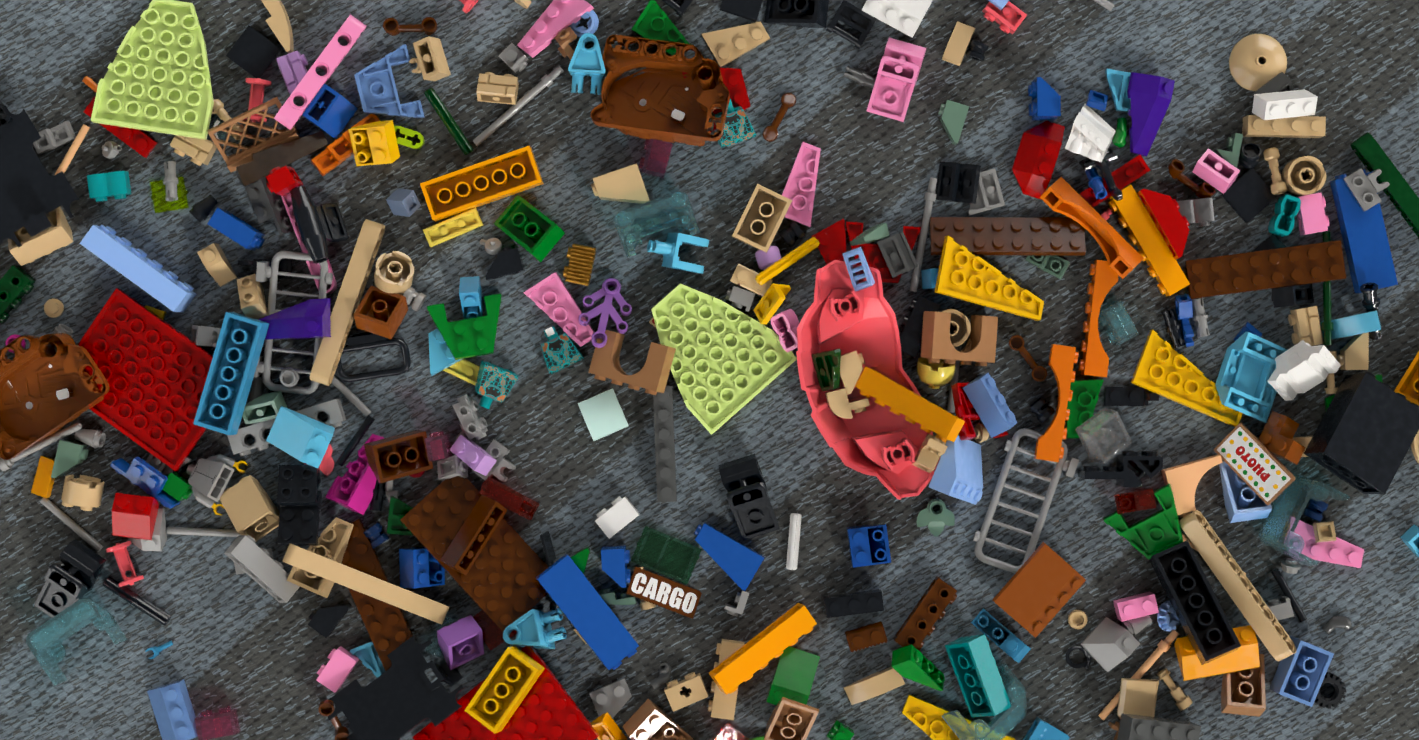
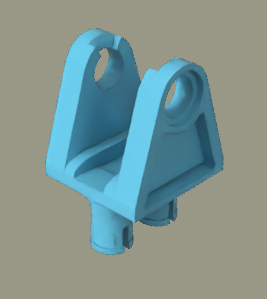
M585 33L580 37L570 61L568 71L572 75L571 93H577L578 85V94H582L584 76H590V94L596 95L597 87V95H601L603 78L607 76V71L603 62L600 44L594 34ZM586 43H594L592 48H585Z
M668 233L666 242L649 240L647 252L663 254L662 267L703 274L704 266L679 261L678 252L682 243L708 247V239L682 233Z
M559 608L549 612L532 609L505 628L503 639L508 644L518 645L523 648L525 646H533L536 649H555V641L567 638V634L563 635V633H566L564 627L552 630L551 627L552 622L563 619V616H559L562 614V611ZM516 630V639L512 641L509 638V634Z

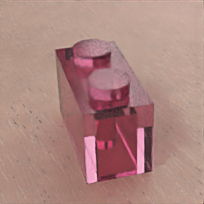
M646 139L644 144V150H647L646 155L641 157L639 168L642 169L641 172L664 179L673 143L657 139Z
M439 431L430 433V437L425 438L429 461L453 456V453L450 451L449 434Z
M230 706L220 708L219 712L212 713L211 710L202 711L195 718L198 740L234 735L241 731L237 709H230Z

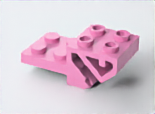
M889 37L879 65L867 112L904 122L926 52L925 47Z

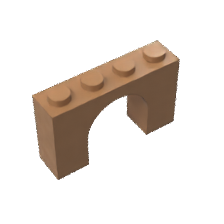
M924 311L921 358H928V362L940 363V359H944L946 364H956V360H958L961 365H971L973 361L976 362L975 366H987V362L995 363L998 317L971 315V331L968 343L961 351H957L950 340L951 313Z
M605 330L607 343L602 348L595 347L588 373L595 374L594 378L605 381L606 378L612 379L611 383L622 386L623 383L629 384L628 388L639 391L640 387L645 388V393L648 394L664 393L676 348L651 342L644 367L638 373L628 375L621 368L619 361L625 335ZM597 339V343L603 342L602 339Z

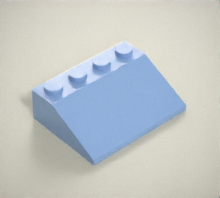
M957 436L954 442L947 440L946 446L948 447L940 457L929 488L976 505L983 494L981 445L970 440H960V436Z

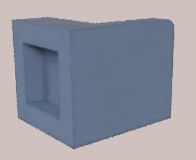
M398 188L386 199L392 213L398 216L410 217L421 206L414 190Z

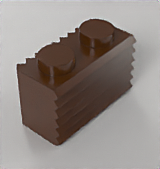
M881 621L845 632L851 652H854V650L857 652L861 648L865 649V647L876 646V644L879 645L888 641Z

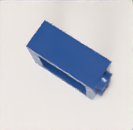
M218 207L207 223L246 249L255 251L265 241L263 239L265 234L229 211Z

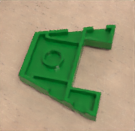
M501 293L484 296L487 316L447 322L444 303L427 306L428 313L431 315L455 360L493 354Z
M1170 483L1154 491V495L1163 508L1157 513L1131 526L1127 524L1119 510L1103 519L1107 525L1114 528L1120 536L1126 538L1134 548L1149 560L1152 555L1183 542Z

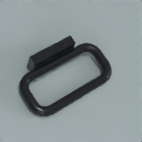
M370 332L349 335L347 337L348 345L344 346L342 354L398 345L402 351L403 365L398 368L347 375L343 372L340 358L336 375L344 382L401 375L408 371L411 365L408 345L400 338L388 339Z

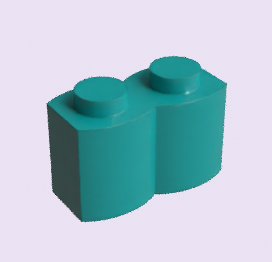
M129 171L87 175L89 197L95 199L96 202L108 201L107 197H114L115 200L126 199V195L131 194Z
M1287 194L1277 200L1274 209L1275 215L1271 218L1268 226L1269 233L1283 237L1288 236L1292 232L1295 223L1294 217L1299 212L1301 206L1300 198Z

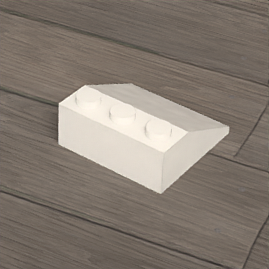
M867 0L862 11L913 38L933 0Z

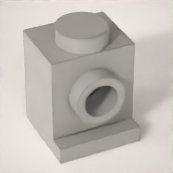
M733 286V289H728L725 299L732 302L731 306L742 309L744 306L746 307L745 311L749 312L755 293Z
M1281 596V601L1279 598L1268 601L1267 606L1277 620L1294 617L1289 597Z

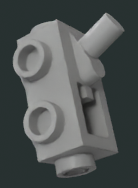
M468 394L457 398L458 403L452 406L461 422L460 428L462 431L456 439H458L460 434L468 437L469 440L473 438L479 440L487 436V422L484 417H481L476 400H473L472 396L468 397Z

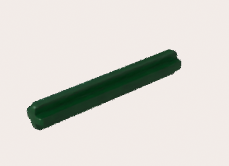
M429 88L424 92L425 96L465 155L470 154L473 151L472 146L435 90Z

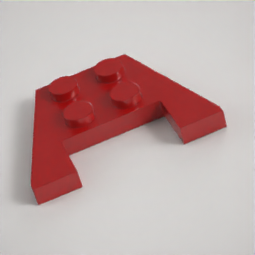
M720 68L723 83L728 88L733 107L741 106L744 111L751 107L741 69ZM715 109V110L713 111V112H714V117H715V114L720 113V112H723V111L720 110V109ZM713 122L714 127H713V130L710 131V132H713V131L716 130V123Z
M846 221L849 241L863 233V223ZM903 226V233L912 251L921 227ZM877 244L851 245L852 250L858 247L862 248L869 267L880 271L882 282L899 283L902 274L891 277ZM858 254L853 256L854 260L859 258Z
M970 382L956 383L951 386L956 416L965 421L959 432L960 440H971L977 437L971 420H981L963 390V387ZM1005 431L993 438L1004 437L1008 435V432Z

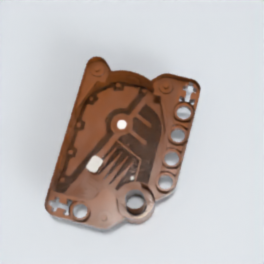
M611 35L607 38L602 58L608 74L602 85V103L591 111V118L595 125L616 128L625 135L642 139H657L664 142H679L694 146H704L705 141H718L722 138L730 94L728 88L723 83L720 68L714 60L705 59L697 47L691 44L622 35ZM615 41H617L618 45H616L615 48H613L611 44H614ZM637 43L639 47L636 51H630L628 49L629 45ZM651 45L658 47L657 51L653 54L647 52L648 47ZM669 48H675L676 54L668 56L666 51ZM693 50L695 56L689 59L686 58L685 53ZM646 67L641 71H638L634 74H631L627 77L615 81L620 75H622L626 71H629L634 68ZM640 72H645V73H642V74H640V75H638V76L633 77L634 75H636V74H638V73H640ZM715 109L723 111L722 115L718 118L712 116V112ZM714 122L716 123L717 132H715L714 135H711L710 131L713 130Z
M66 333L46 334L41 337L22 335L0 350V457L2 459L9 460L15 458L36 442L55 434L64 425L72 422L87 409H91L104 399V395L108 393V381L84 347L76 345L70 335ZM24 338L30 342L28 349H24L21 345ZM9 349L15 353L13 360L8 359L6 356ZM86 366L92 368L93 373L91 376L84 371ZM8 380L13 386L12 389H10L9 386L6 384ZM97 384H102L101 390L98 389Z

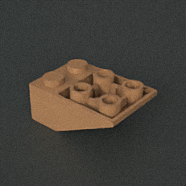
M647 699L622 726L632 740H693L686 731L650 699Z

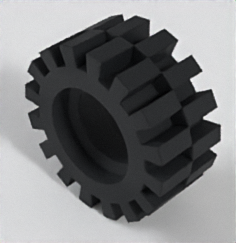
M1326 672L1322 685L1331 683L1334 688L1333 694L1329 697H1323L1319 689L1314 702L1323 708L1331 709L1332 706L1334 708L1337 707L1338 703L1341 704L1343 702L1341 699L1346 697L1344 695V692H1346L1344 688L1345 683L1338 676Z

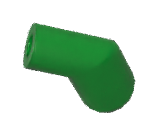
M1126 118L1117 119V129L1113 137V144L1119 148L1126 144Z

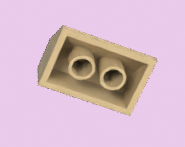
M757 184L732 237L767 253L792 200Z
M61 207L49 212L50 216L47 218L52 226L31 237L25 227L14 232L22 244L21 247L18 248L12 239H8L9 251L21 266L31 263L44 255H48L61 247L68 246L73 242L72 230Z

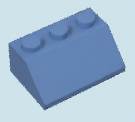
M989 373L979 375L963 387L991 438L1011 429L1017 424L1014 413L1010 411L1004 396L1000 394L995 380Z
M1290 636L1297 651L1295 654L1280 661L1269 689L1312 707L1334 653Z
M184 679L147 691L162 740H190L201 734Z

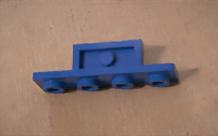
M135 457L131 464L122 458L111 462L110 466L118 474L125 476L132 484L143 489L147 495L160 501L163 506L171 509L180 504L181 501H177L162 490L168 477L140 457Z

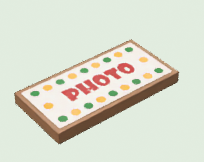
M1239 423L1213 449L1218 455H1221V458L1267 506L1297 479L1243 423Z

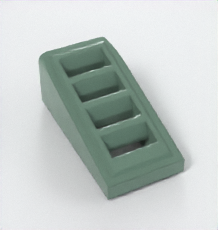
M881 223L872 226L850 241V244L856 246L888 238L890 235L887 224Z

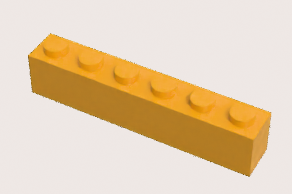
M1129 185L1121 190L1123 194L1122 200L1116 201L1110 196L1108 204L1113 212L1116 211L1120 217L1118 221L1121 227L1128 230L1130 242L1133 245L1136 244L1139 249L1138 253L1144 258L1142 261H1146L1149 268L1147 270L1152 278L1155 277L1158 281L1157 287L1160 293L1171 296L1190 283L1174 259L1133 186Z
M865 366L855 387L861 390V395L869 399L871 396L876 398L875 403L883 407L888 405L891 407L889 411L898 416L902 413L906 416V421L914 425L916 422L921 424L920 429L931 433V431L935 432V437L943 442L947 440L954 442L965 423L959 417Z
M797 603L711 670L709 675L726 695L728 693L731 694L738 689V685L742 682L750 680L756 671L764 669L770 660L782 655L784 649L796 644L798 638L803 634L810 633L817 623L805 605Z

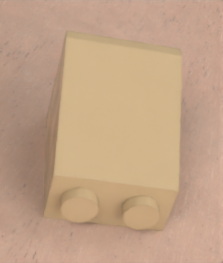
M637 163L593 178L594 183L591 184L595 196H599L601 200L641 204L650 203Z
M251 475L243 477L239 483L227 488L221 495L220 501L237 533L240 535H249L255 541H258L279 526V510L259 481Z

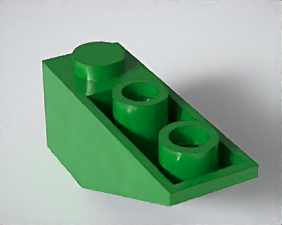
M912 644L892 652L891 667L902 677L938 691H943L944 674Z

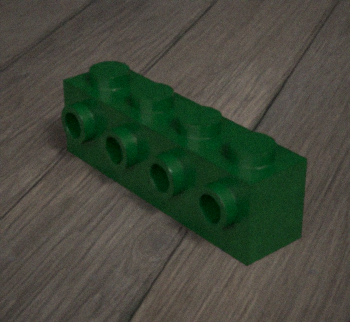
M12 265L0 280L1 324L8 320L10 317L9 312L12 309H16L22 303L20 299L25 294H29L34 288L33 284L36 280L19 266Z

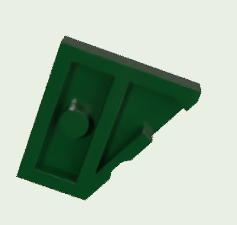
M840 348L812 354L822 392L839 388Z
M390 496L386 532L388 534L413 535L400 521L413 507L394 496Z

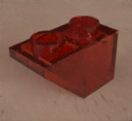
M1153 487L1135 489L1114 495L1118 514L1157 508Z

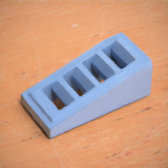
M858 247L844 252L843 258L855 292L874 285L875 280L862 248ZM859 255V258L850 261L849 257ZM861 262V266L853 268L852 265ZM861 270L864 271L863 274H860V275H857V276H856V273H855V272H858V271H861ZM866 277L867 281L859 283L858 280Z

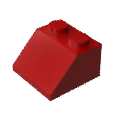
M115 493L112 507V535L152 541L160 503L154 497Z

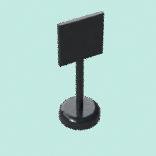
M546 531L540 535L547 563L551 566L554 564L553 560L556 559L549 531ZM554 601L550 602V610L559 608Z

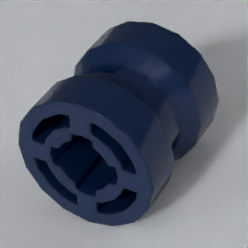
M1311 497L1309 506L1305 508L1303 514L1321 522L1322 514L1327 510L1329 504Z
M380 522L363 532L365 537L371 540L370 544L373 549L389 539L387 533H383Z

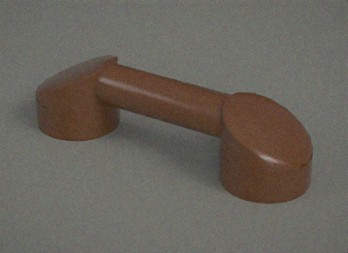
M426 17L421 24L399 25L396 19L387 18L383 22V28L391 36H396L400 32H424L426 35H432L437 30V23L434 18Z
M785 93L781 97L782 105L771 125L763 130V138L767 142H773L777 139V128L788 108L794 107L796 103L794 94Z
M1173 159L1169 163L1168 170L1172 178L1178 179L1194 191L1196 196L1211 198L1215 194V188L1209 183L1204 182L1199 186L1182 173L1185 170V166L1180 160Z
M1013 335L1009 339L1011 349L1019 351L1032 369L1031 373L1034 380L1039 382L1045 380L1047 370L1043 366L1038 365L1024 347L1023 337Z
M324 700L319 703V713L322 716H329L334 712V702L332 700ZM335 716L331 719L335 728V740H348L349 730L342 726L338 717Z

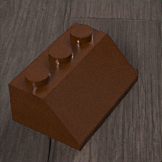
M414 430L364 444L368 464L379 483L433 469L426 431Z

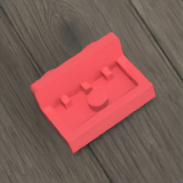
M1010 1L1007 2L1002 10L998 9L991 2H988L982 10L985 13L984 17L990 22L995 21L1000 25L999 28L1006 34L1009 32L1013 34L1027 16Z

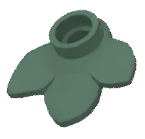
M935 498L928 502L927 508L922 509L918 513L916 523L917 527L927 525L930 532L937 537L941 534L945 525L954 526L955 516L952 511L946 509V505L941 499ZM935 504L940 506L938 511H933Z

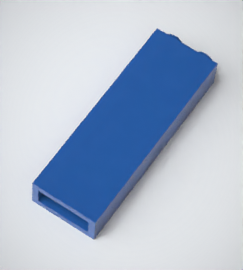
M1365 169L1363 170L1364 173H1365V175H1368V174L1371 173V172L1366 173V170H1365ZM1347 174L1335 176V180L1330 181L1355 294L1362 293L1360 286L1365 283H1376L1378 289L1398 285L1380 203L1363 211L1343 179Z
M565 554L536 577L537 581L606 669L610 670L612 668L615 670L622 664V659L626 656L629 658L637 652L636 648L639 646L568 554Z

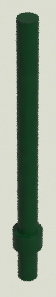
M1323 232V242H1331V232ZM1331 281L1323 282V322L1321 323V330L1324 331V346H1332V331L1334 330L1333 322H1331Z

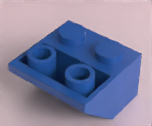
M1041 77L1034 79L1031 85L1028 86V96H1032V103L1028 107L1029 116H1032V120H1056L1061 116V96Z
M324 83L302 115L336 140L358 108Z
M886 524L847 527L853 568L891 563Z
M626 545L603 546L601 549L602 570L618 585L626 588L627 584L631 581V569H627V563L630 561V550H626Z
M425 547L399 549L400 587L415 589L445 585V569Z

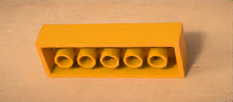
M526 146L420 183L432 220L436 222L544 183L532 148Z

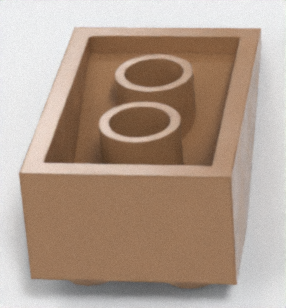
M1259 654L1260 667L1223 674L1221 713L1260 717L1266 710L1264 654Z
M782 697L769 718L764 740H806L819 713V709Z

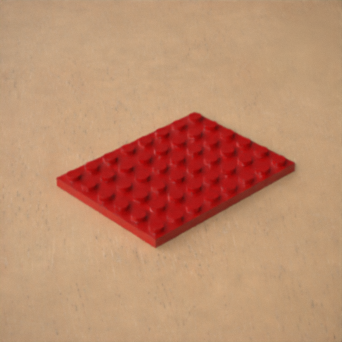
M116 288L78 343L79 346L84 347L109 383V391L104 395V399L90 410L168 467L178 471L207 429L193 423L213 356L199 345H195L192 340L124 291ZM90 366L85 367L84 371L91 376L93 373ZM97 384L98 389L101 390L102 384Z
M525 646L521 650L545 669L501 732L494 734L464 711L486 680L485 678L457 701L459 705H462L461 708L436 727L432 722L429 723L412 738L414 740H595L599 735L534 647Z

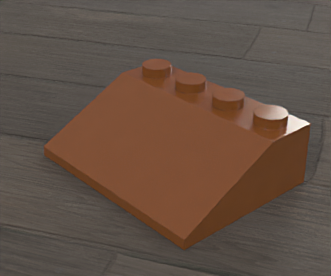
M1042 542L992 601L1036 638L1086 579L1047 544Z

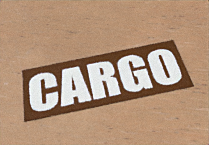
M635 567L626 594L692 619L702 594L696 589L639 567Z

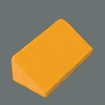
M40 456L31 493L44 498L51 496L55 478H51L55 459Z
M608 712L590 722L599 735L598 740H627Z

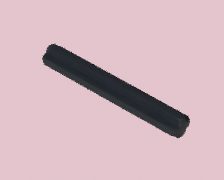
M107 577L104 580L103 586L162 625H166L170 621L171 617L127 587H119V582L113 578Z

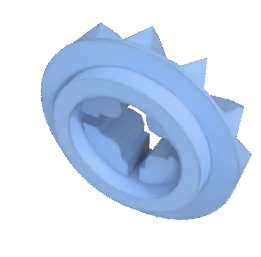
M593 10L587 11L581 16L584 20L589 19L587 22L588 29L578 25L580 20L577 23L573 22L569 26L577 37H581L585 33L594 34L599 25L598 16Z
M1165 601L1159 607V613L1157 614L1159 627L1168 632L1176 630V625L1180 624L1179 619L1170 601Z

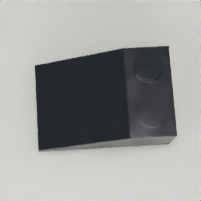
M767 0L764 23L806 28H826L829 0Z

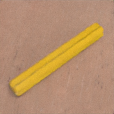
M815 237L810 238L756 275V282L759 285L765 284L819 246V241Z

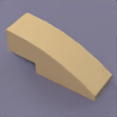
M261 0L271 14V17L265 21L288 54L294 52L292 28L281 0Z
M889 667L844 687V690L851 705L898 688L904 685L905 682L895 669Z

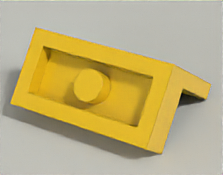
M771 284L753 310L760 324H767L786 299V295L791 290L790 285Z

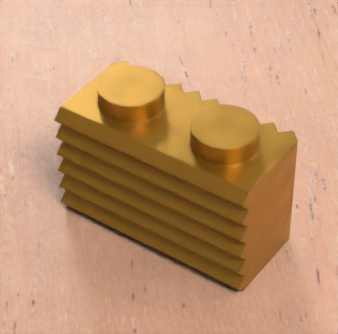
M573 244L572 247L568 248L567 258L570 259L569 265L564 267L563 272L566 282L589 286L596 248Z

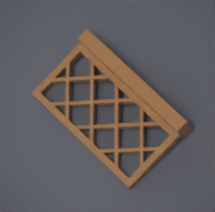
M278 97L207 130L231 173L236 171L237 166L252 162L253 153L300 138L296 126H293L291 130L288 128L285 130L276 129L278 124L276 120L273 127L263 125L265 117L274 119L276 116L267 113L268 107L274 104L277 105L279 110L282 107ZM254 114L262 115L260 124L249 121L250 117ZM237 122L245 124L243 132L232 130L233 124ZM248 125L258 128L256 136L245 133ZM261 129L272 131L270 137L266 139L259 137ZM218 131L228 132L225 140L217 139L214 133ZM230 133L241 136L239 144L228 142ZM243 138L253 139V145L249 147L243 146ZM226 146L237 148L236 153L228 157L225 152Z

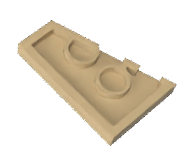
M761 21L701 34L720 68L770 39Z

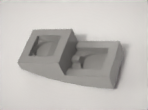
M65 121L51 129H44L38 132L42 138L33 144L37 154H42L74 141L76 135L70 121Z

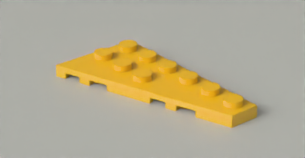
M949 235L945 236L935 293L1036 321L1041 320L1044 306L1043 300L1027 289L1021 288L1014 280L1008 279L994 266L981 257L969 252L965 246L953 241V238Z
M1153 329L1150 330L1131 383L1236 427L1243 413L1222 405L1215 383L1205 377L1204 373L1187 358L1175 351L1167 341L1160 338L1157 332Z
M910 694L901 711L932 740H1016L1013 737Z

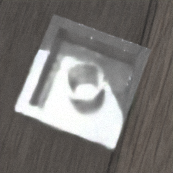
M1103 408L1075 429L1090 460L1097 463H1107L1132 444L1129 434L1118 412L1115 410Z

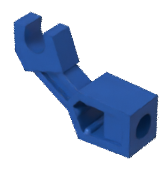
M1189 294L1175 296V311L1178 320L1181 321L1183 341L1186 347L1194 346V341L1192 340L1194 333L1189 322V318L1193 317L1192 299Z

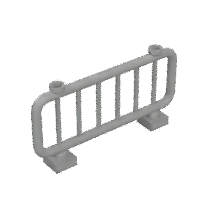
M280 251L273 256L271 266L270 261L257 262L256 281L265 282L270 278L267 314L271 315L281 311L275 309L276 294L318 299L326 298L327 284L331 285L333 280V274L328 273L327 261L319 263L321 268L320 276L278 271L279 261L283 258L313 261L309 253ZM278 275L320 279L319 294L277 290ZM315 338L314 352L274 348L273 339L265 340L264 362L262 361L263 356H260L254 377H258L263 373V383L272 391L303 395L312 394L317 390L319 383L312 381L309 387H286L281 384H274L270 380L271 370L282 371L286 369L271 366L272 351L313 355L314 364L323 338ZM295 369L298 373H311L310 370Z
M1028 428L1019 429L1014 433L1012 440L1007 439L1004 451H1007L989 507L981 530H976L973 541L976 542L974 552L979 561L1011 573H1016L1035 552L1062 470L1065 471V476L1073 478L1079 462L1078 459L1072 457L1066 460L1068 449L1067 445L1062 441L1061 447H1064L1063 459H1059V462L1048 461L1056 464L1052 478L1011 465L1016 451L1031 456L1035 454L1034 452L1017 447L1022 436L1038 439L1043 434ZM1009 469L1050 482L1045 497L1006 484L1005 481ZM1003 487L1044 500L1039 515L999 502ZM997 505L1037 518L1033 533L993 520ZM993 523L1030 536L1031 539L1027 551L986 538L990 524ZM986 541L1024 554L1022 564L1015 566L984 555L982 552L984 542Z

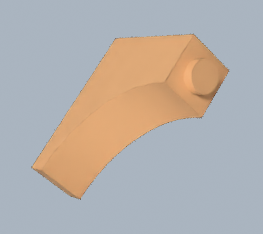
M1216 454L1161 470L1165 486L1170 483L1172 487L1177 514L1180 517H1185L1196 510L1195 492L1197 485L1209 469L1223 463L1221 455Z

